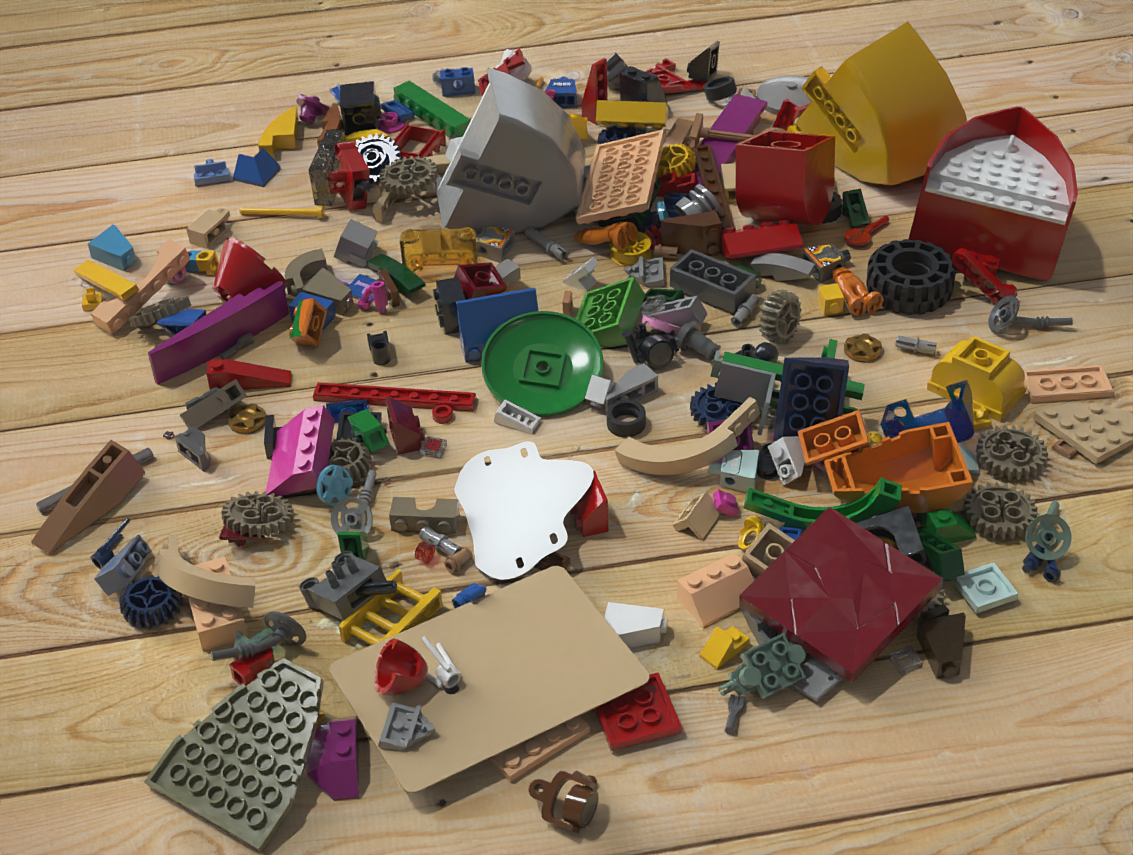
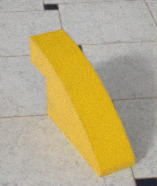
M297 106L280 114L267 126L259 140V151L263 148L275 159L276 150L296 149L299 126Z

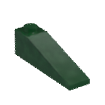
M923 526L918 527L917 530L928 562H925L928 568L943 578V581H954L957 577L965 575L962 548Z

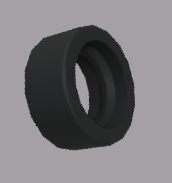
M731 76L713 79L703 86L706 98L709 101L722 100L737 92L735 80Z
M619 400L612 403L606 412L608 430L619 437H633L640 434L646 426L645 408L634 400ZM622 415H632L637 419L623 422L615 418Z

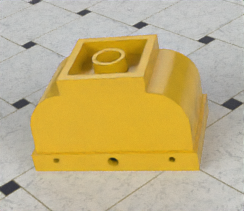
M974 335L969 340L959 341L934 366L931 379L927 382V390L969 409L970 407L980 409V406L984 405L988 417L999 422L1026 394L1027 386H1024L1025 373L1022 367L1010 358L1011 351Z

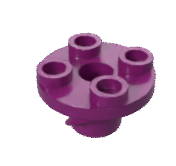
M299 94L296 100L297 104L301 107L299 118L306 124H313L319 115L325 116L330 107L319 102L320 99L314 95L307 97Z

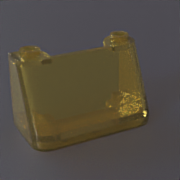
M469 227L454 229H406L400 235L402 264L413 272L418 269L420 272L424 271V266L480 263L476 231Z

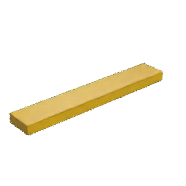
M90 260L85 261L73 270L77 276L122 300H126L139 291L135 283Z

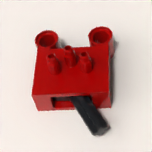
M354 141L336 143L335 155L337 159H340L339 170L332 172V177H329V182H333L334 188L330 189V193L340 194L349 211L366 209L368 192H370V188H373V185L369 184L370 169L359 153Z

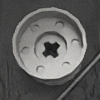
M700 184L694 187L695 191L691 190L689 192L692 201L683 197L674 205L680 216L716 211L718 216L724 213L715 196Z

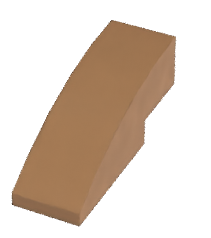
M677 118L664 145L668 146L671 143L673 145L676 143L681 145L685 143L687 146L694 121Z

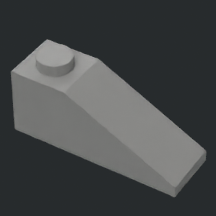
M698 296L649 306L644 315L682 328L684 324L692 321L702 325L707 312Z
M645 363L628 370L605 397V413L612 403L619 400H634L637 402L658 392V375Z

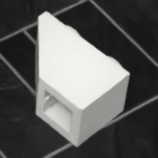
M799 436L782 437L770 444L768 449L782 484L787 485L801 477L805 460Z

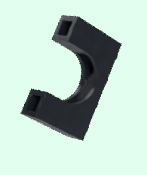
M909 506L896 508L891 512L875 515L861 522H855L876 537L893 541L898 546L900 552L917 563L928 562Z

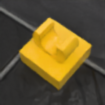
M94 287L86 288L87 293L83 294V311L94 310L103 302L102 292H95Z
M981 405L980 409L970 407L969 411L963 412L962 418L970 431L991 427V420L987 415L984 405Z

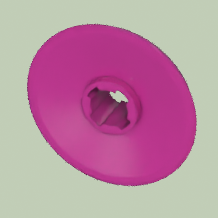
M394 112L384 113L379 120V130L386 134L396 133L406 125L405 121H398V115Z

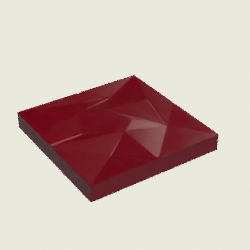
M829 507L739 595L741 607L780 634L784 633L786 638L802 646L806 652L853 683L940 592L943 578Z

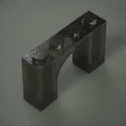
M326 130L308 169L315 205L332 206L336 198V194L330 193V189L335 188L334 182H329V177H332V172L339 170L340 159L336 158L335 144L345 142L343 130Z

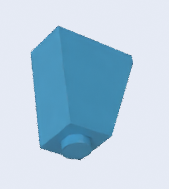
M116 225L110 226L88 243L92 259L119 270L125 271L137 262L133 246Z

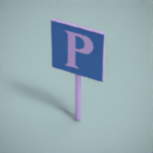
M361 274L352 282L336 277L342 283L349 285L348 288L351 289L352 297L360 300L366 288L372 283L377 282L376 279ZM373 294L369 297L372 301L374 299Z

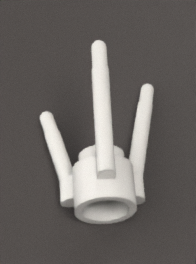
M423 636V642L440 663L436 669L437 678L428 673L426 679L435 683L439 688L443 686L446 688L454 687L460 681L461 673L455 668L440 643H437L436 646L441 655L431 642Z

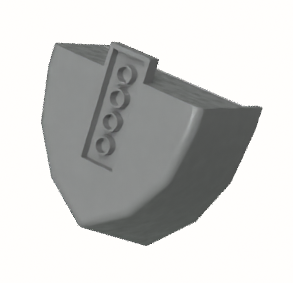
M487 68L488 87L444 177L436 178L435 187L443 227L480 234L485 226L514 228V233L524 232L529 227L535 229L543 228L579 207L582 200L586 152L570 116L543 90L507 73Z

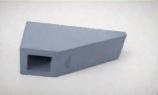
M139 534L136 535L102 567L95 577V581L107 596L127 587L152 552L148 543Z

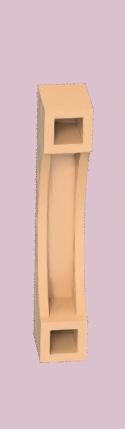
M168 239L156 250L158 254L156 263L149 274L137 285L139 291L126 300L116 298L108 302L103 301L90 313L96 326L111 335L120 329L129 317L146 304L157 291L190 261L186 247Z

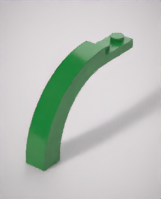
M880 478L875 487L861 498L843 505L832 506L831 508L854 523L861 522L875 515H882L893 511L901 501L902 485ZM749 487L746 492L743 508L783 522L782 527L803 529L804 532L829 507L800 505Z

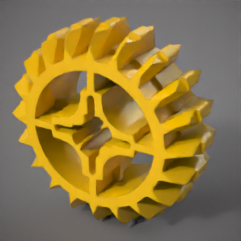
M671 143L668 146L664 145L656 176L666 173L671 174L676 171L678 177L691 174L695 170L696 158L690 146H686L685 143L681 145L679 143L675 145Z

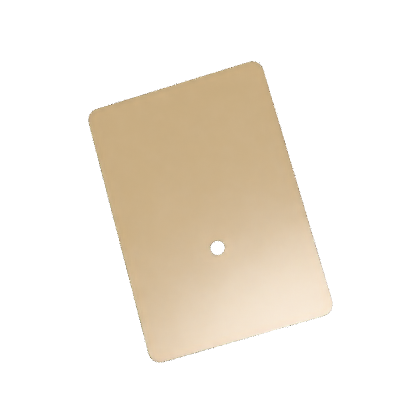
M552 566L341 658L330 666L332 677L405 791L411 793L421 791L643 686L649 680L648 671L568 572L560 566ZM425 636L441 655L436 646L437 643H440L455 668L461 673L460 681L456 684L459 687V691L452 695L445 692V686L439 688L428 679L417 689L401 695H382L375 689L376 683L374 678L378 657H381L380 652L382 648L393 638L399 639L416 649L427 662L428 673L436 678V669L440 663L423 642L422 637ZM392 702L413 708L419 705L424 717L435 727L433 733L404 751L378 747Z

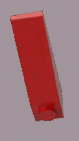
M606 58L592 64L581 103L582 117H587V120L597 125V100L608 101Z
M216 359L208 361L206 375L210 390L214 387L221 389L235 379L243 390L291 387L292 372L290 370L235 360Z

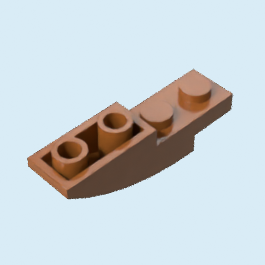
M332 103L322 120L323 131L317 139V145L322 155L329 154L333 145L341 143L344 136L343 121L336 103Z

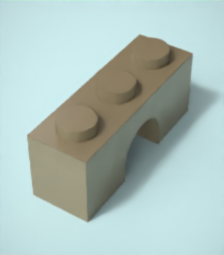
M393 497L389 513L391 531L421 532L427 526L436 533H457L460 517L458 499L437 498L434 507L431 509L419 510L416 508L414 497Z

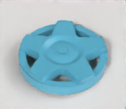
M664 201L658 202L657 209L660 221L669 219Z
M330 465L322 470L318 477L316 488L317 494L323 503L335 506L337 502L349 496L353 485L349 472L339 465ZM333 470L330 476L326 475L329 471ZM322 485L325 486V491H324V493H323V490H322Z

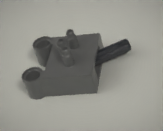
M344 551L334 558V561L331 563L333 569L325 572L326 578L321 582L316 577H310L299 585V589L308 607L321 609L342 620H345L375 595L395 594L397 592L396 581H387L380 566L354 556L351 551Z

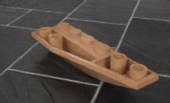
M110 440L62 497L32 539L31 544L50 555L121 504L145 475V471L131 452Z

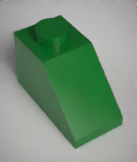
M358 531L338 532L340 552L351 551L354 556L366 561L369 548L367 533Z

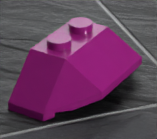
M358 716L333 718L316 728L315 737L307 759V777L334 801L359 798Z

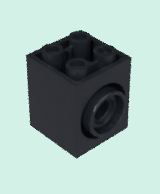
M374 81L340 85V111L345 135L358 131L379 130L381 106L379 96L376 95Z

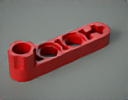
M959 248L953 254L951 260L954 266L995 304L1006 296L1016 297L1018 295L1017 288L1013 284H1003L968 250ZM971 269H977L980 275H975ZM986 282L992 283L994 288L987 287Z

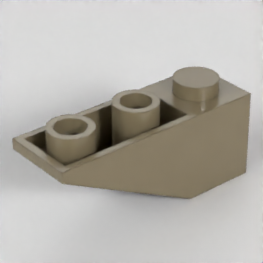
M235 379L180 414V417L188 429L191 425L199 428L247 397V395Z

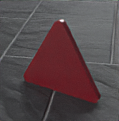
M224 524L219 539L228 540L229 543L238 540L237 546L240 547L246 544V540H265V536L261 535V537H258L257 534H254L252 537H249V533L240 535V531L234 533L233 528L227 529V524Z

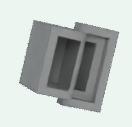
M350 219L340 236L334 258L345 263L350 261L365 268L367 265L366 261L371 258L379 241L375 240L378 231Z

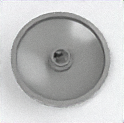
M783 75L768 79L759 86L757 99L767 101V108L765 110L775 115L778 114L783 101L789 99L798 107L804 106L811 102L801 89L808 78L797 75Z

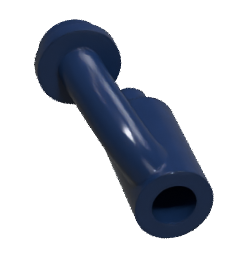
M1036 544L1034 546L1035 549L1044 554V548ZM1030 551L1023 560L1022 570L1025 573L1035 571L1044 560L1036 557ZM1056 559L1046 560L1048 565L1044 568L1043 576L1047 581L1054 582L1061 577V573L1057 568Z

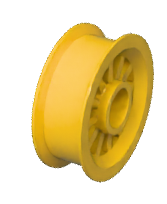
M638 232L637 239L631 242L628 241L625 250H617L613 242H610L612 249L610 258L615 264L623 267H632L639 261L640 256L643 257V260H648L651 258V251L649 249L651 240L646 234Z

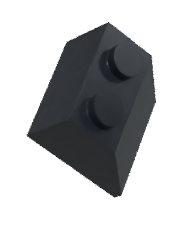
M716 41L688 63V78L708 81L717 74L720 41Z

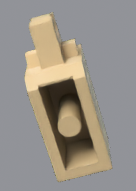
M219 208L212 211L208 209L186 228L189 243L208 249L227 232L225 222L230 217L229 210Z

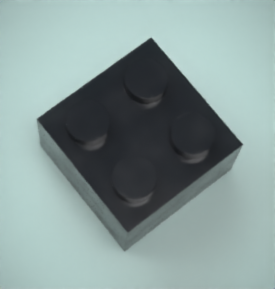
M459 278L435 281L436 289H433V295L437 303L435 304L436 316H438L439 326L444 328L446 335L459 333L456 301L465 300Z

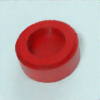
M448 405L436 406L432 410L433 420L439 424L450 422L453 419L452 408Z

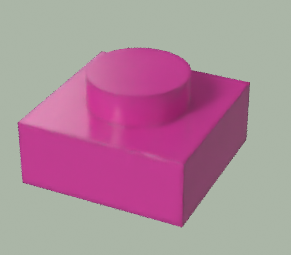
M718 489L713 494L715 509L734 518L738 513L736 497Z

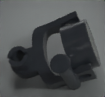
M639 324V330L637 326L633 328L636 334V344L632 335L633 330H627L622 333L635 364L640 363L641 365L647 362L654 368H663L672 361L674 351L675 353L679 351L673 336L666 332L652 335L650 332H647L645 324Z

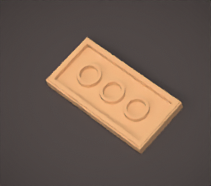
M1102 365L1024 370V386H1027L1026 393L1030 403L1113 397V388Z

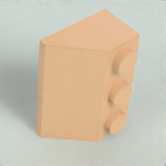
M733 553L677 580V599L704 628L741 610L739 595L754 579L748 566L736 553Z

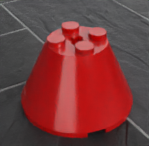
M228 237L226 238L212 287L219 294L218 298L225 303L238 294L245 297L259 287L265 290L278 281L284 283L285 289L287 288L288 283L283 275L275 267L271 269L267 266L262 255L235 238L231 237L230 240H228Z

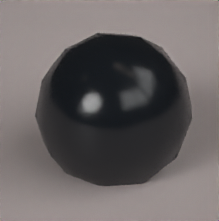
M763 342L755 348L754 355L761 360L776 363L779 352L771 343Z

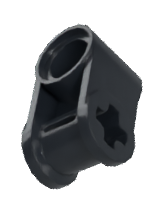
M387 331L374 335L368 333L367 340L374 364H388L391 357Z

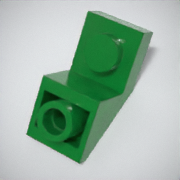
M368 409L347 417L355 436L361 434L370 453L390 444L382 425Z

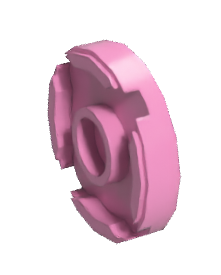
M643 315L641 320L642 324L646 325L649 322L648 325L663 332L671 333L674 330V335H677L681 329L679 326Z

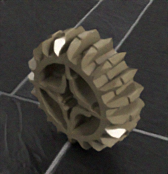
M773 291L771 295L767 296V301L763 302V308H760L759 331L762 332V337H765L769 342L783 344L788 342L789 338H793V333L797 332V326L800 325L799 320L802 318L800 316L802 311L800 308L801 302L799 297L795 296L791 291Z
M343 437L341 440L333 439L327 467L330 465L344 467L349 472L353 482H360L361 477H366L367 472L371 468L372 458L365 443H360L358 439L353 441L351 437L347 440H344ZM333 470L329 471L326 475L330 476Z

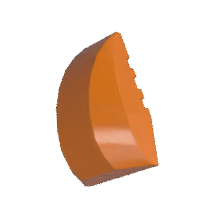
M949 422L899 432L897 437L890 438L888 436L881 439V443L876 445H866L861 447L860 451L854 453L849 451L824 461L833 494L844 503H850L867 494L875 487L880 478L902 485L901 501L896 508L909 506L912 514L927 513L948 507L960 500L973 487L972 478Z

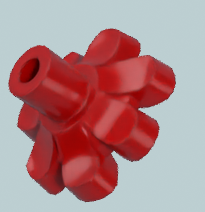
M652 225L651 231L647 229L644 231V234L651 240L650 249L654 250L655 245L659 246L661 244V227L658 229L657 226Z

